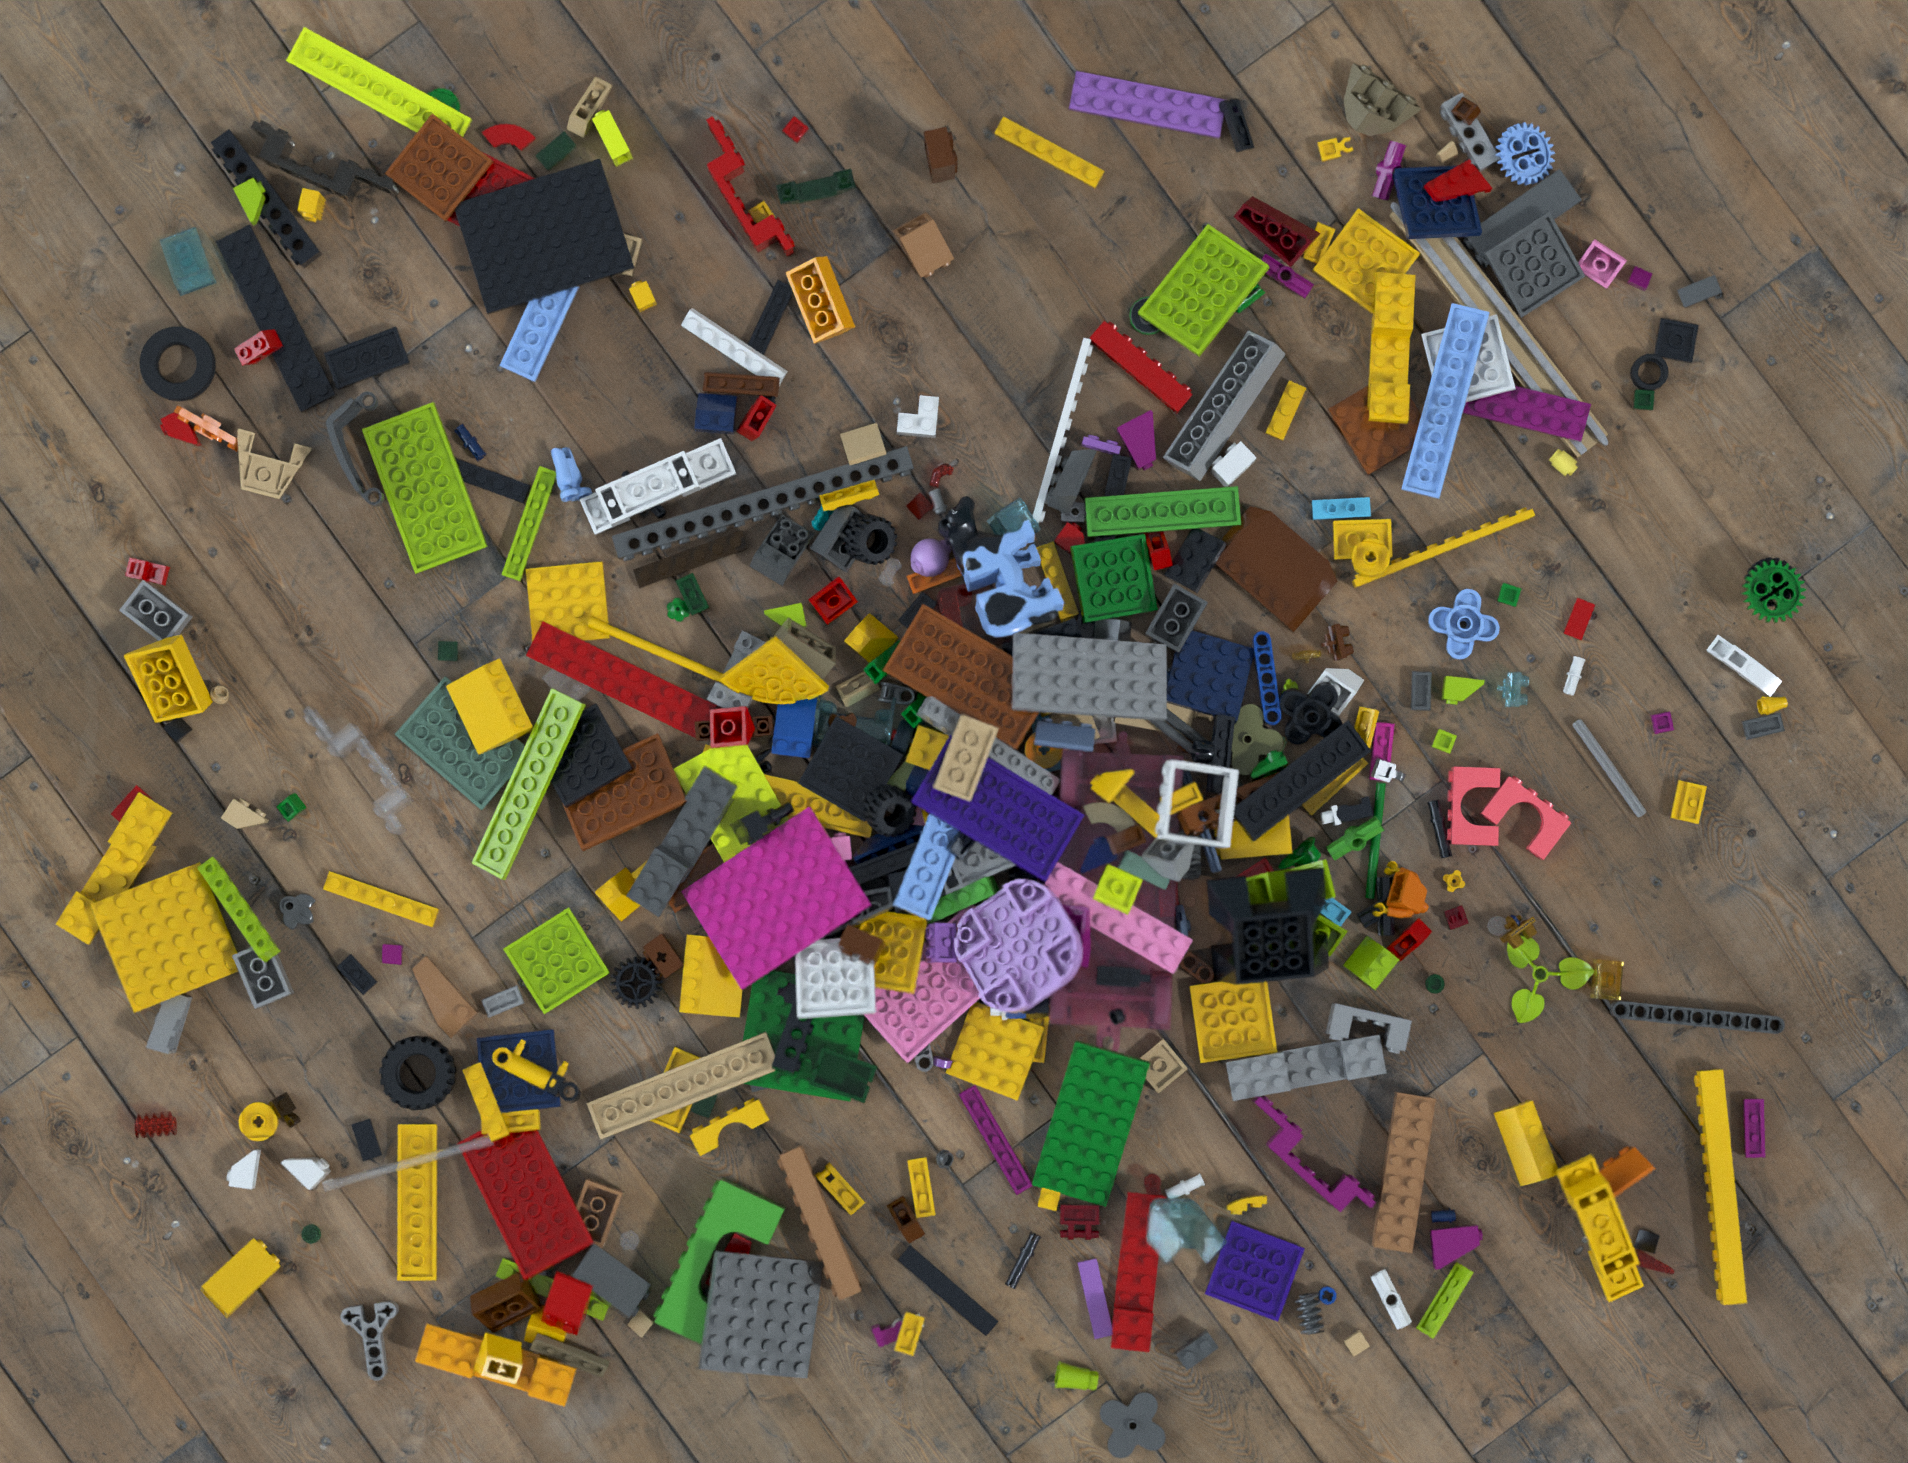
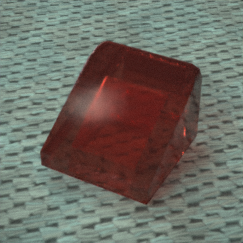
M921 493L917 494L906 505L918 520L933 508Z

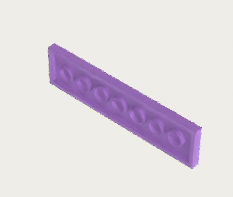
M1076 71L1069 110L1219 139L1224 113L1219 109V103L1225 99Z

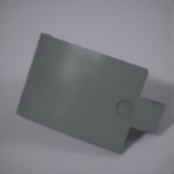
M367 391L360 394L355 400L353 398L347 400L327 418L326 426L335 454L347 478L357 493L371 506L379 507L384 502V494L377 488H370L366 491L348 453L342 429L357 416L362 407L367 411H373L377 408L378 398L372 392ZM367 397H373V403L370 406H365L364 400ZM377 492L379 494L378 501L371 502V494Z

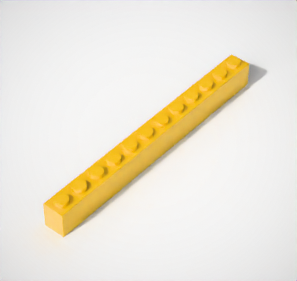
M1723 1069L1700 1070L1694 1076V1083L1699 1091V1095H1696L1697 1106H1700L1701 1114H1698V1122L1703 1130V1133L1700 1134L1701 1145H1704L1705 1153H1702V1161L1704 1165L1706 1164L1707 1172H1704L1705 1184H1708L1709 1192H1706L1707 1203H1710L1711 1211H1708L1709 1223H1712L1713 1229L1710 1231L1711 1242H1714L1715 1250H1712L1713 1262H1716L1717 1269L1714 1270L1715 1281H1718L1719 1289H1716V1298L1722 1305L1747 1303L1724 1072Z

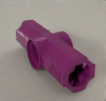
M1395 141L1389 142L1384 160L1380 161L1376 168L1378 178L1372 194L1373 197L1385 201L1389 200L1394 185L1392 172L1394 168H1402L1400 163L1406 145Z
M1267 254L1262 258V261L1269 265V269L1265 273L1266 275L1305 299L1314 286L1313 283L1295 273L1291 267L1281 264ZM1287 272L1290 275V279L1284 281L1281 279L1280 274Z

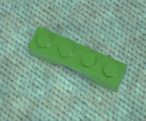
M993 875L984 877L939 898L928 924L943 920L999 892L1000 890Z

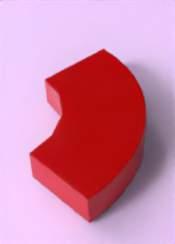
M513 124L495 125L482 132L494 148L509 144L516 146L522 151L536 140L529 131Z

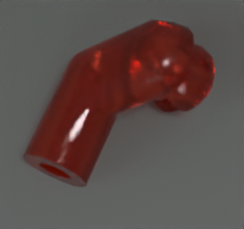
M943 463L933 470L929 486L938 488L941 477L952 475L953 467L948 463Z

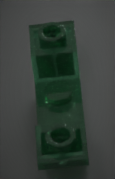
M852 169L833 172V176L796 184L793 181L776 185L781 205L802 204L837 196L856 188Z

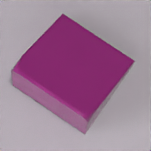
M1634 266L1627 284L1645 291L1652 273Z
M382 944V963L402 965L403 945Z

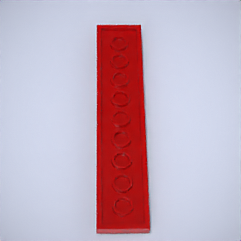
M542 621L526 654L527 657L696 738L695 722L710 721V710L716 709L717 706Z

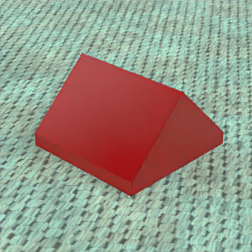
M840 576L808 599L827 625L858 602Z
M746 706L710 710L711 748L748 745L755 727Z

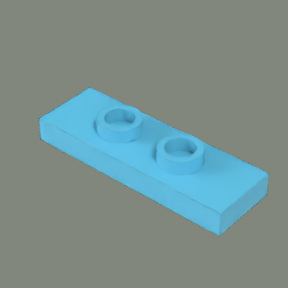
M1370 497L1312 500L1313 520L1371 517Z

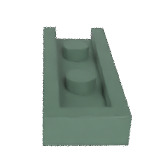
M1125 850L1122 861L1117 867L1163 890H1166L1170 879L1162 877L1141 856Z

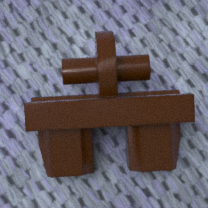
M1340 624L1327 627L1328 634L1324 635L1326 642L1321 643V648L1327 647L1328 654L1332 653L1334 661L1347 658L1348 655L1353 654V645L1351 643L1344 645L1343 637L1350 635L1349 627L1340 626Z

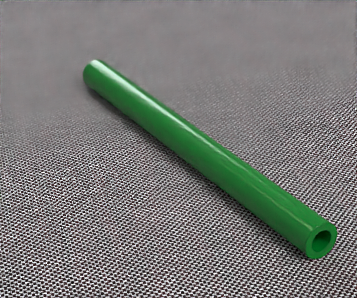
M1376 783L1373 817L1376 816L1381 824L1386 783ZM1381 833L1371 838L1365 898L1375 899Z

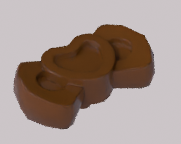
M834 713L829 716V727L837 716ZM850 713L846 717L844 715L838 716L856 726L857 718L854 713Z

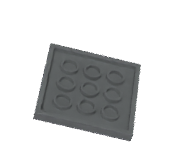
M1550 211L1539 215L1483 252L1518 316L1521 318L1585 277Z

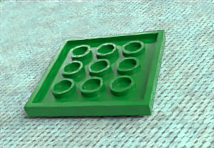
M1145 534L1070 546L1083 623L1158 610Z

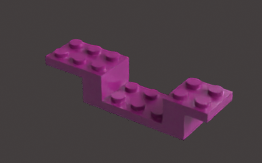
M1258 1096L1252 1100L1280 1126L1277 1132L1267 1141L1266 1145L1335 1209L1341 1213L1355 1196L1369 1208L1373 1207L1376 1203L1373 1200L1375 1196L1366 1188L1361 1189L1358 1187L1360 1182L1350 1174L1348 1176L1343 1174L1331 1188L1322 1179L1316 1180L1313 1177L1315 1173L1306 1165L1302 1167L1299 1164L1301 1160L1290 1152L1303 1138L1301 1134L1302 1129L1294 1122H1287L1288 1116L1280 1109L1275 1111L1271 1107L1273 1103L1266 1096Z

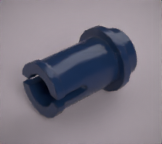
M1455 1209L1431 1210L1432 1223H1452V1221H1456Z

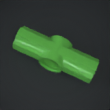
M1375 816L1360 826L1348 827L1344 836L1332 842L1326 848L1332 858L1337 860L1352 850H1362L1366 846V841L1383 832L1384 828Z

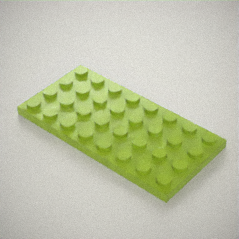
M434 402L362 429L415 574L488 547Z

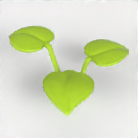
M1521 936L1524 943L1515 949L1508 943L1507 953L1510 962L1515 967L1522 969L1529 963L1534 969L1533 978L1536 982L1532 992L1528 989H1521L1512 998V1009L1519 1023H1526L1538 1017L1544 1009V998L1539 994H1535L1539 983L1545 982L1548 976H1561V983L1564 987L1571 990L1579 989L1594 974V969L1581 959L1569 957L1559 963L1561 972H1548L1545 967H1537L1532 962L1538 958L1540 953L1538 943L1532 938L1526 939L1525 936Z

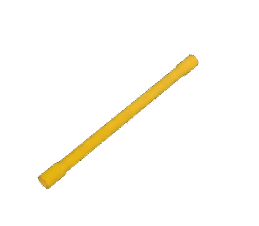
M591 616L587 627L606 633L722 683L719 679L723 673L611 626L607 622Z

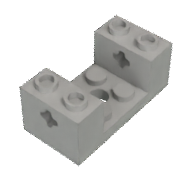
M742 630L733 647L734 651L723 674L766 642ZM715 682L707 700L721 708L746 706L748 709L752 702V697L740 692L738 694L726 685Z
M1332 1003L1325 1032L1330 1034L1329 1038L1343 1041V1037L1348 1038L1352 1018L1362 1022H1367V1019L1373 1020L1372 1024L1386 1026L1382 1046L1387 1047L1386 1051L1400 1054V1050H1406L1411 1020Z

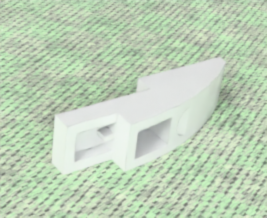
M1717 635L1707 649L1708 653L1733 669L1739 676L1769 697H1771L1782 682L1751 656Z

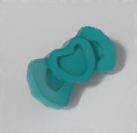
M821 504L814 520L811 521L813 528L821 531L834 510L823 511Z

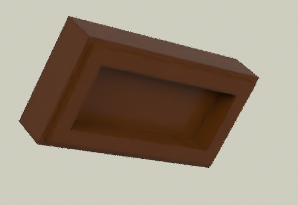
M1140 824L1106 837L1113 855L1146 842Z

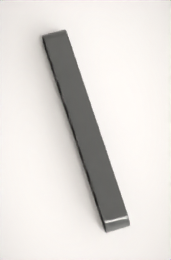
M1615 1001L1609 1008L1610 1014L1619 1019L1779 1034L1785 1027L1783 1019L1768 1015ZM1619 1004L1624 1007V1012L1621 1015H1617L1615 1012V1008ZM1638 1006L1643 1009V1014L1640 1017H1637L1634 1012ZM1657 1008H1660L1663 1013L1659 1019H1656L1654 1016V1011ZM1676 1010L1682 1013V1017L1678 1021L1673 1018ZM1695 1012H1699L1701 1015V1020L1697 1023L1693 1021V1014ZM1715 1014L1720 1016V1022L1717 1025L1712 1022V1017ZM1734 1016H1738L1740 1019L1737 1026H1733L1731 1023V1019ZM1753 1018H1757L1759 1021V1025L1756 1028L1751 1026ZM1774 1019L1778 1022L1776 1030H1772L1770 1027V1022Z

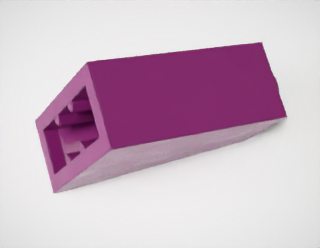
M1150 410L1116 429L1137 470L1143 469V471L1153 467V462L1156 460L1153 412Z
M1478 1225L1429 1229L1433 1268L1441 1269L1480 1246V1240H1483L1482 1230L1478 1229Z

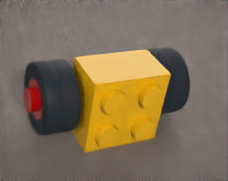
M901 720L897 730H893L890 739L893 741L891 747L904 754L903 757H905L911 745L906 762L930 770L949 736L940 730L919 724L913 738L916 727L912 728L907 721Z

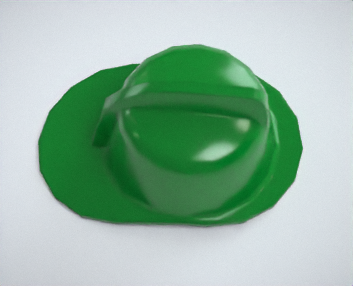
M1311 836L1304 840L1292 854L1287 855L1280 862L1279 869H1285L1290 866L1299 867L1317 862L1321 857V853L1314 845L1315 838Z

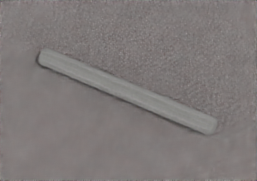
M1581 719L1575 721L1572 726L1637 817L1643 816L1646 813L1645 808Z

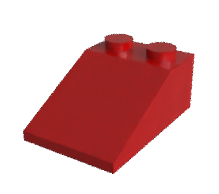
M557 1271L541 1321L549 1326L557 1327L566 1333H572L577 1336L586 1318L593 1285Z

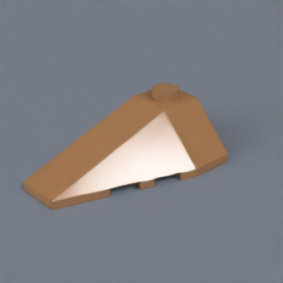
M427 956L412 969L437 1025L450 1038L455 1036L479 1013L472 1003Z

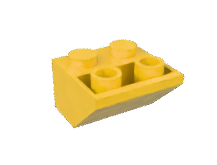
M485 1332L473 1370L484 1376L517 1384L522 1368L521 1342Z

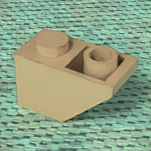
M242 798L239 800L233 799L221 819L237 829L266 824L269 821L265 818L266 814L257 808L254 811L249 807L250 803Z

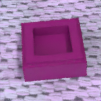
M1670 711L1650 716L1654 734L1674 730Z

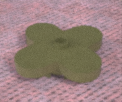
M1247 704L1240 708L1238 721L1234 725L1231 765L1233 769L1239 770L1238 774L1240 775L1252 773L1253 769L1258 765L1259 755L1267 756L1269 752L1274 750L1280 752L1283 747V738L1279 732L1262 727L1263 712L1254 704ZM1245 736L1251 737L1250 743L1244 741Z

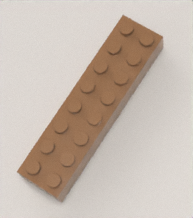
M1395 1092L1371 1244L1373 1247L1407 1253L1413 1252L1435 1109V1098Z
M803 1145L781 1153L779 1155L780 1159L777 1160L781 1171H786L787 1177L785 1181L788 1188H793L794 1190L793 1200L796 1207L800 1206L802 1209L801 1219L804 1225L808 1224L810 1228L808 1231L809 1238L812 1243L815 1242L817 1245L815 1252L819 1261L823 1260L825 1264L823 1271L826 1278H831L833 1283L831 1290L834 1297L838 1296L839 1300L861 1292V1283Z

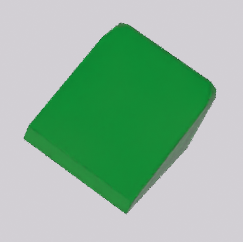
M293 793L285 798L277 806V809L286 821L289 822L305 810L306 806L298 795Z

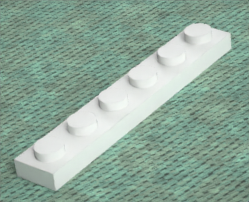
M693 308L689 310L681 326L755 375L779 377V386L788 372Z

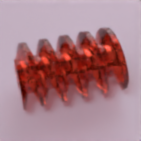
M169 1111L167 1117L161 1112L160 1118H157L156 1113H153L152 1118H149L148 1113H145L144 1119L141 1118L140 1114L137 1115L135 1120V1135L137 1139L140 1135L142 1138H146L147 1134L152 1138L155 1136V1133L158 1137H161L163 1132L165 1136H169L171 1132L174 1136L177 1135V1120L171 1111Z

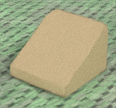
M1449 142L1436 155V158L1443 166L1450 164L1459 155L1454 142Z
M639 1310L636 1316L628 1323V1326L642 1338L655 1321Z
M1360 1330L1343 1340L1353 1357L1370 1347Z

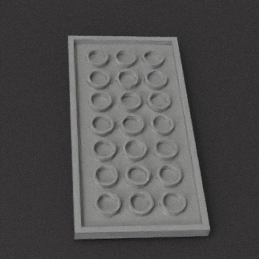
M1014 633L1012 710L1165 721L1167 719V644Z

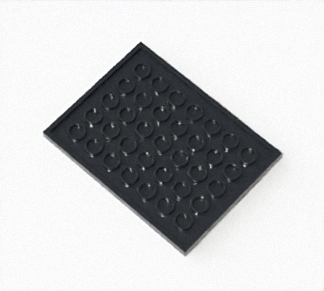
M600 158L462 201L455 209L488 315L635 269Z

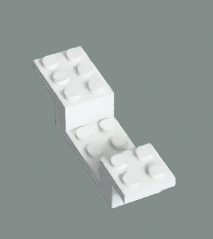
M720 438L688 453L684 451L603 485L595 489V493L581 498L580 502L594 534L597 535L629 521L631 516L680 495H683V497L736 475V472Z

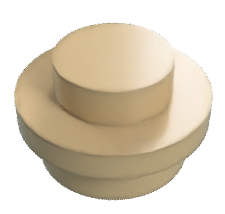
M221 685L213 687L210 691V698L217 704H224L229 699V691Z

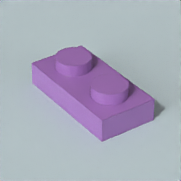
M1093 435L1084 437L1082 447L1111 455H1119L1121 446H1117V442L1111 440L1102 442L1099 441V437Z

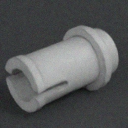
M940 489L930 491L929 495L934 507L932 509L936 515L945 513L947 505L944 504Z

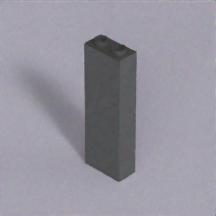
M1559 169L1481 223L1482 234L1480 236L1463 237V243L1468 250L1474 252L1476 262L1480 266L1483 265L1484 268H1487L1490 264L1483 253L1485 250L1544 212L1550 211L1552 217L1556 220L1578 205L1582 200Z

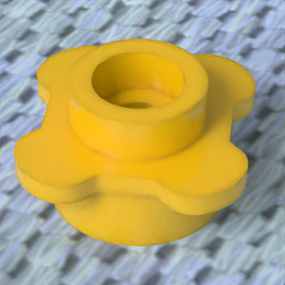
M1459 870L1443 876V881L1446 882L1449 892H1454L1457 888H1464L1465 882L1462 880Z

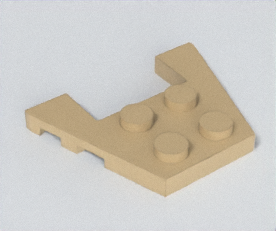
M237 428L241 489L280 499L293 476L301 467L304 459L310 453L311 448L294 443L289 462L251 453L255 433Z

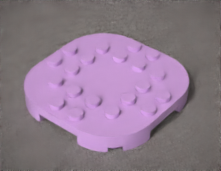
M1019 879L1003 885V889L976 908H970L960 919L957 925V936L954 938L956 956L959 962L963 963L980 992L978 993L980 998L990 1007L1008 1013L1026 1011L1063 987L1074 977L1082 960L1080 935L1058 897L1047 886L1032 880Z

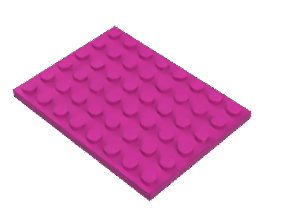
M811 807L798 813L765 835L764 838L753 843L681 891L741 990H744L872 905Z

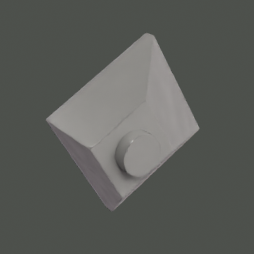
M1156 837L1143 853L1142 859L1162 877L1179 882L1190 867L1194 844L1162 840Z

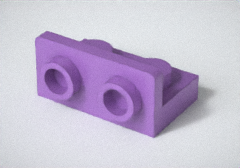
M956 923L927 924L925 930V937L927 939L925 956L927 963L957 962L954 948Z

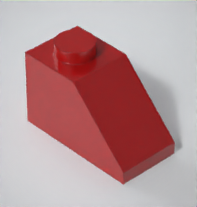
M760 395L744 416L736 432L750 441H754L761 435L777 405Z
M175 412L160 419L162 422L160 427L165 436L168 435L173 439L197 447L201 446L190 421L187 424L179 420V415Z
M1067 522L1054 540V543L1071 555L1070 546L1085 544L1084 535L1081 532L1082 528L1074 522L1072 524Z
M1164 531L1143 533L1146 537L1147 549L1153 569L1158 570L1173 566Z
M1418 918L1387 949L1399 961H1402L1432 933V930Z

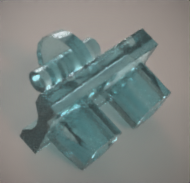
M1507 672V679H1503V686H1497L1498 691H1503L1502 698L1506 699L1505 707L1527 705L1528 696L1527 694H1520L1521 687L1529 685V677L1522 675V672Z

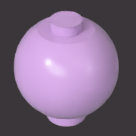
M931 538L919 541L911 551L910 559L913 571L925 577H934L941 574L949 562L950 545L947 546L945 540L938 541Z

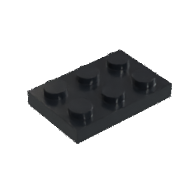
M1191 529L1172 561L1173 566L1168 567L1164 575L1198 594L1227 544L1201 529Z

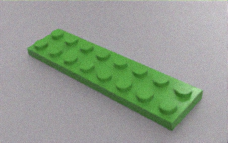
M1238 486L1084 498L1087 537L1241 525Z

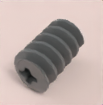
M1313 1292L1298 1295L1300 1298L1295 1303H1299L1301 1306L1296 1308V1310L1303 1312L1298 1318L1304 1319L1299 1326L1305 1327L1301 1334L1310 1335L1324 1332L1319 1330L1324 1327V1323L1318 1322L1323 1319V1316L1317 1314L1322 1310L1320 1307H1315L1320 1304V1300L1314 1299L1319 1296V1293Z

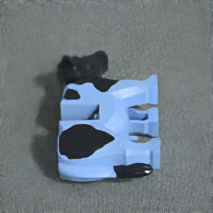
M968 496L962 497L957 506L952 508L939 521L938 532L945 538L946 545L951 546L957 567L964 578L968 592L993 583L996 585L995 589L977 595L975 610L985 632L994 637H1004L1022 631L1031 625L1054 620L1058 616V611L1063 610L1064 605L1058 588L1053 589L1049 577L1044 579L1038 588L1036 585L1029 587L1023 579V568L1037 567L1041 563V558L1035 544H1031L1027 550H1019L1025 547L1027 543L1034 542L1035 533L1029 520L1024 521L1018 531L1007 532L1001 535L978 531L973 514L975 502Z

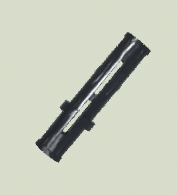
M1439 799L1427 802L1431 815L1430 823L1434 827L1440 859L1451 857L1453 855L1449 840H1447V831L1444 823L1445 816L1442 814Z
M1030 1232L1024 1247L1021 1246L1020 1248L1021 1253L1005 1285L1013 1289L1017 1288L1031 1256L1034 1257L1035 1255L1034 1250L1042 1238L1040 1235Z

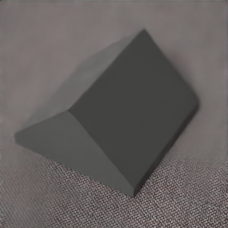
M1118 619L1094 621L1092 639L1130 642L1132 622Z

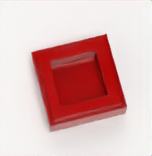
M793 116L782 132L795 143H798L809 130V127Z

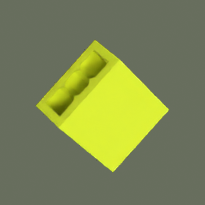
M605 110L597 112L592 120L615 166L617 167L633 159L610 111L605 112Z

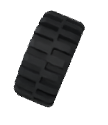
M412 1036L399 1040L387 1050V1054L381 1061L382 1067L379 1070V1074H381L380 1083L385 1089L383 1091L391 1098L390 1100L394 1104L397 1103L400 1105L399 1107L416 1111L436 1106L446 1099L445 1097L450 1094L452 1086L455 1084L456 1067H454L453 1063L454 1058L449 1054L446 1046L444 1047L440 1041L431 1039V1037ZM412 1055L426 1056L435 1066V1080L424 1091L408 1089L400 1078L401 1065Z

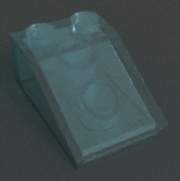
M196 227L159 240L174 285L180 296L217 283Z

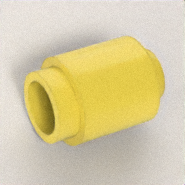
M1558 449L1549 459L1552 463L1551 465L1564 476L1567 474L1571 476L1578 468L1575 465L1577 461L1564 450Z

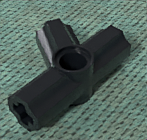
M1377 877V902L1356 914L1364 928L1377 922V935H1395L1394 917L1387 916L1385 913L1378 917L1372 914L1374 911L1380 912L1379 908L1373 907L1375 904L1387 901L1394 877Z

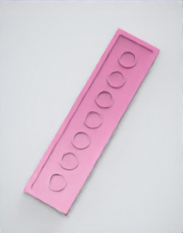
M1058 862L1044 884L1056 894L1061 904L1089 907L1091 927L1174 974L1193 941L1133 905L1129 914L1126 915L1093 900L1092 898L1098 885Z

